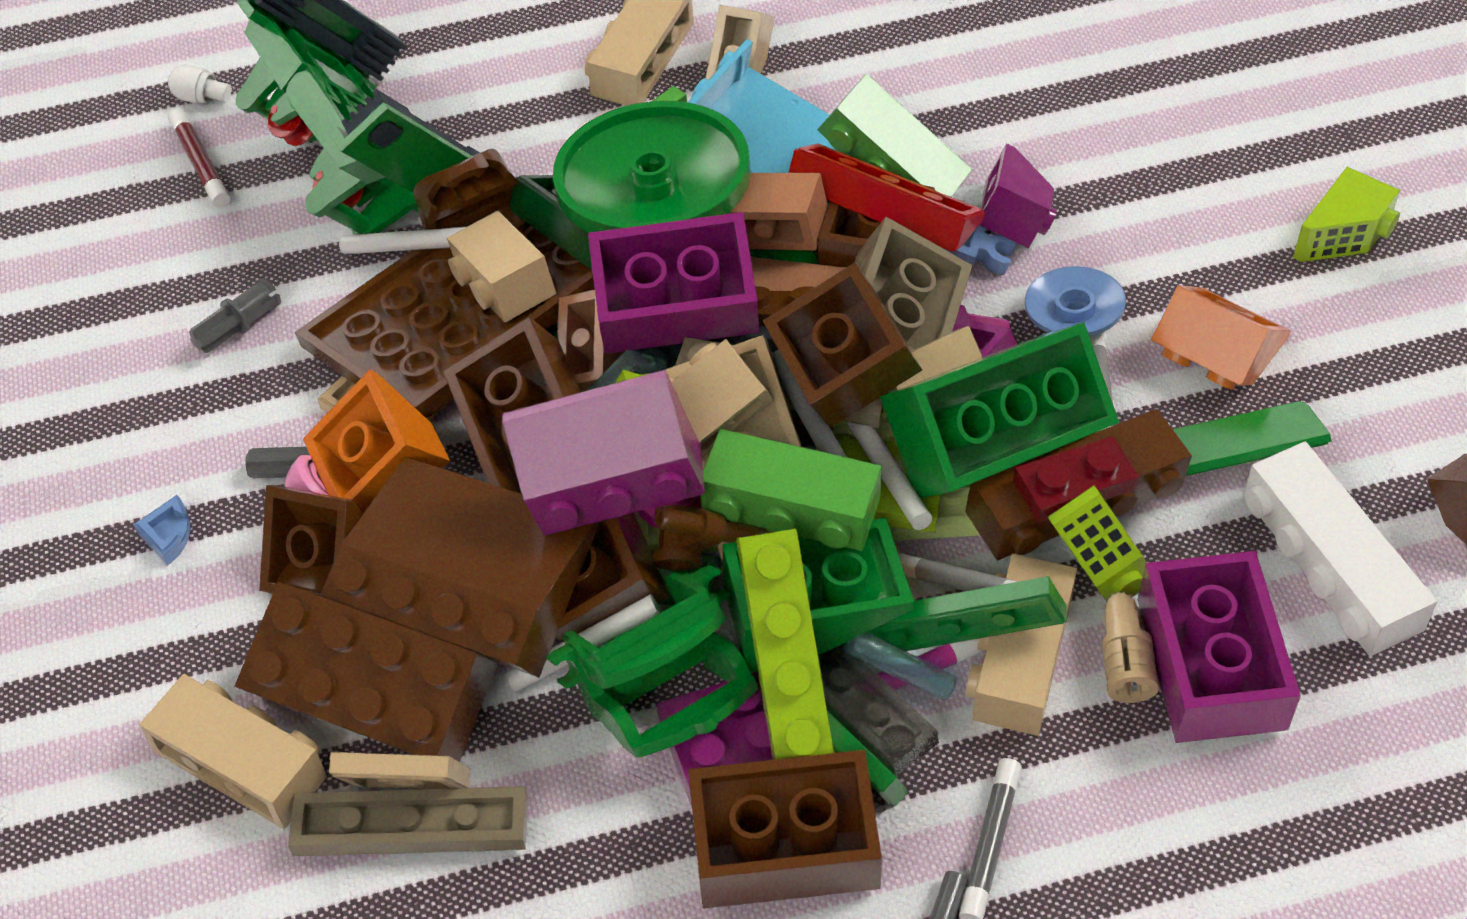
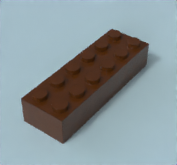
M530 317L443 371L487 482L520 494L522 492L503 425V413L581 393L559 340ZM634 512L600 521L555 638L559 641L564 642L562 638L563 633L572 630L578 634L650 594L654 597L657 604L671 597L659 569L652 565L653 555Z

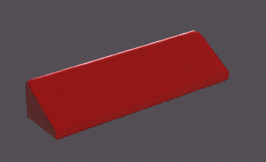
M812 144L794 150L788 173H820L826 200L878 222H882L885 217H888L948 251L955 252L961 248L984 219L985 212H983V209L822 144Z

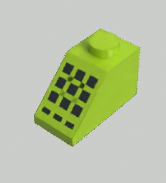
M1347 166L1302 224L1293 258L1306 262L1368 253L1380 236L1387 239L1393 232L1400 217V212L1394 210L1400 190Z
M1095 486L1048 516V519L1106 602L1111 597V594H1116L1117 591L1119 593L1125 592L1126 595H1131V597L1139 593L1145 563L1147 562Z

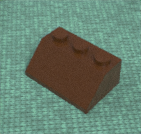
M865 750L688 769L703 909L881 889L882 854Z

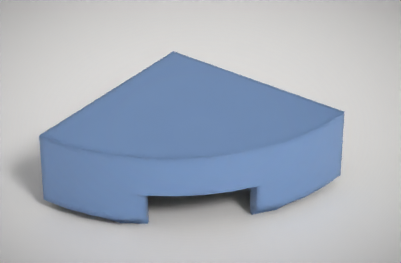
M175 495L134 524L138 535L167 566L181 554L188 542L191 530L188 513L178 495Z

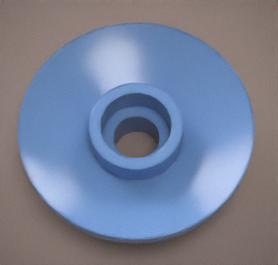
M1080 266L1058 268L1041 275L1033 281L1025 295V309L1029 319L1038 328L1047 333L1084 322L1089 337L1098 335L1118 323L1124 314L1126 306L1125 292L1117 280L1100 270Z

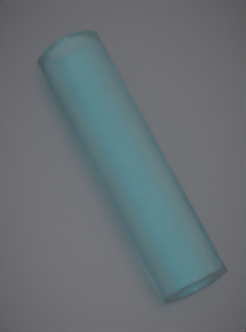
M867 632L849 640L846 644V654L943 701L950 697L955 688L956 675Z

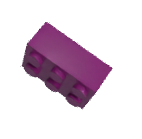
M743 212L588 233L598 322L605 354L683 343L685 337L710 340L759 333L757 295Z
M1256 551L1145 563L1137 600L1145 630L1153 639L1157 675L1175 743L1289 730L1301 694Z

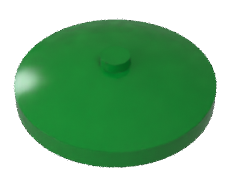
M651 101L631 104L611 110L592 119L577 129L566 140L559 150L553 166V181L560 208L572 223L588 233L728 214L744 196L751 176L748 144L737 125L715 110L680 101Z

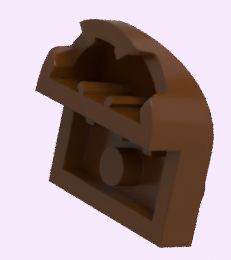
M488 149L423 178L414 187L413 195L424 230L458 228L508 206L513 186L518 183L500 153L496 149Z

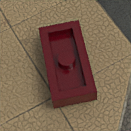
M1114 436L1016 467L1013 477L1014 484L1037 522L1047 520L1048 516L1093 486L1096 487L1103 499L1106 500L1136 490L1139 475Z

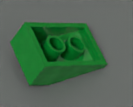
M886 518L873 520L863 551L847 547L833 548L820 541L798 536L817 655L914 610V600ZM737 542L722 544L724 590L731 594L727 599L736 638L740 653L749 671L755 672L758 671Z

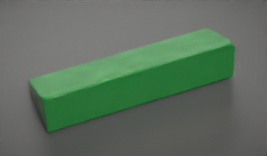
M1301 401L1173 429L1192 455L1185 476L1265 459L1304 441L1311 448L1328 445V442L1332 441L1330 432L1308 404Z

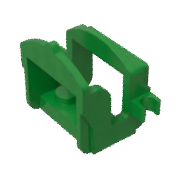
M711 565L705 566L692 574L685 573L680 575L673 572L667 575L666 583L676 605L598 648L572 630H569L562 634L565 645L552 651L546 657L555 666L563 661H567L569 671L563 677L558 678L557 683L566 689L578 685L591 715L601 721L621 746L636 758L665 750L698 734H706L713 731L717 727L718 722L743 705L759 688L736 646L728 639L714 632L726 621L720 603L728 599L731 594L722 588H717L711 593L709 592L708 584L710 580L721 573L719 569ZM701 661L710 672L728 682L639 734L633 720L623 707Z

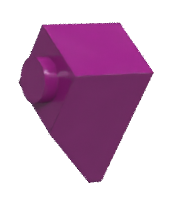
M1006 143L985 181L980 209H983L985 216L979 225L1029 248L1037 233L1044 236L1053 223L1057 209L1051 207L1054 188L1010 144Z

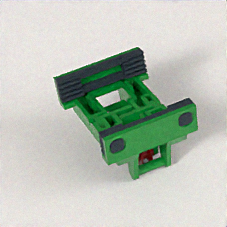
M344 0L237 1V4L249 19L244 33L260 58L237 93L236 105L246 113L255 112L268 119V128L271 134L275 137L283 138L289 145L299 146L307 141L313 143L318 140L323 146V150L317 156L309 174L310 178L314 179L312 190L305 200L306 210L316 217L326 216L351 229L353 235L380 233L411 210L418 212L413 190L420 180L480 153L469 145L467 147L463 146L411 114L409 109L376 89L377 85L370 78V75L382 81L384 77L381 73L385 72L387 74L390 71L387 68L388 64L393 66L396 63L393 58L395 56L400 58L402 54L399 50L401 48L406 50L408 46L395 33ZM275 90L271 98L267 99V97ZM373 198L363 211L358 212L352 209L354 206L360 208L367 201Z

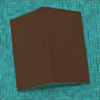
M266 485L259 591L273 594L279 581L320 596L341 544L363 515L355 501L284 486Z

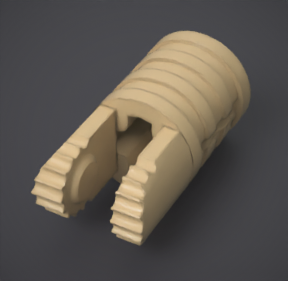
M1117 591L1116 594H1111V597L1107 599V604L1104 605L1107 635L1102 640V650L1104 654L1107 693L1110 698L1118 702H1141L1152 698L1159 691L1153 639L1145 631L1144 622L1137 611L1136 601L1132 599L1131 595ZM1133 682H1136L1138 685V691H1133Z

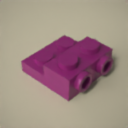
M758 672L751 674L758 684L759 688L743 705L718 722L717 727L713 731L706 734H698L669 748L691 808L688 769L773 760ZM726 681L657 703L656 710L659 721L662 722L728 682Z

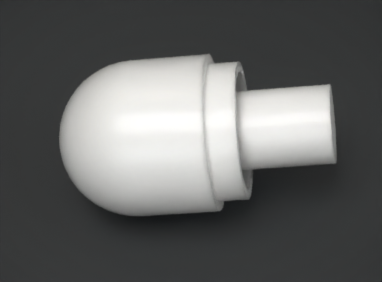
M180 65L172 70L168 78V86L171 93L183 101L195 104H208L211 99L227 102L231 96V85L216 81L215 75L207 69L191 65Z

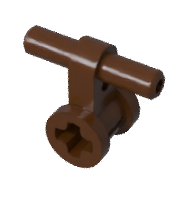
M685 505L661 506L655 509L654 522L659 529L658 550L653 552L652 565L671 571L696 570L702 567V554L700 551L717 546L721 542L733 543L737 542V538L759 535V531L754 525L728 521L723 514Z

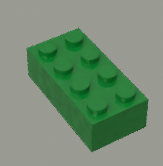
M1084 322L1046 333L880 396L910 483L920 498L952 492L1120 423Z

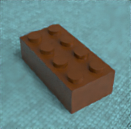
M278 581L234 687L413 755L449 756L460 762L498 664L472 650Z

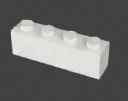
M1306 441L1252 464L1243 495L1249 511L1256 518H1261L1271 530L1281 552L1286 557L1293 558L1307 576L1308 584L1314 594L1321 599H1325L1337 614L1344 632L1350 639L1358 641L1371 657L1425 631L1438 601Z

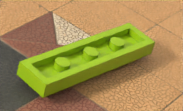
M791 529L737 538L773 760L834 753L797 530Z

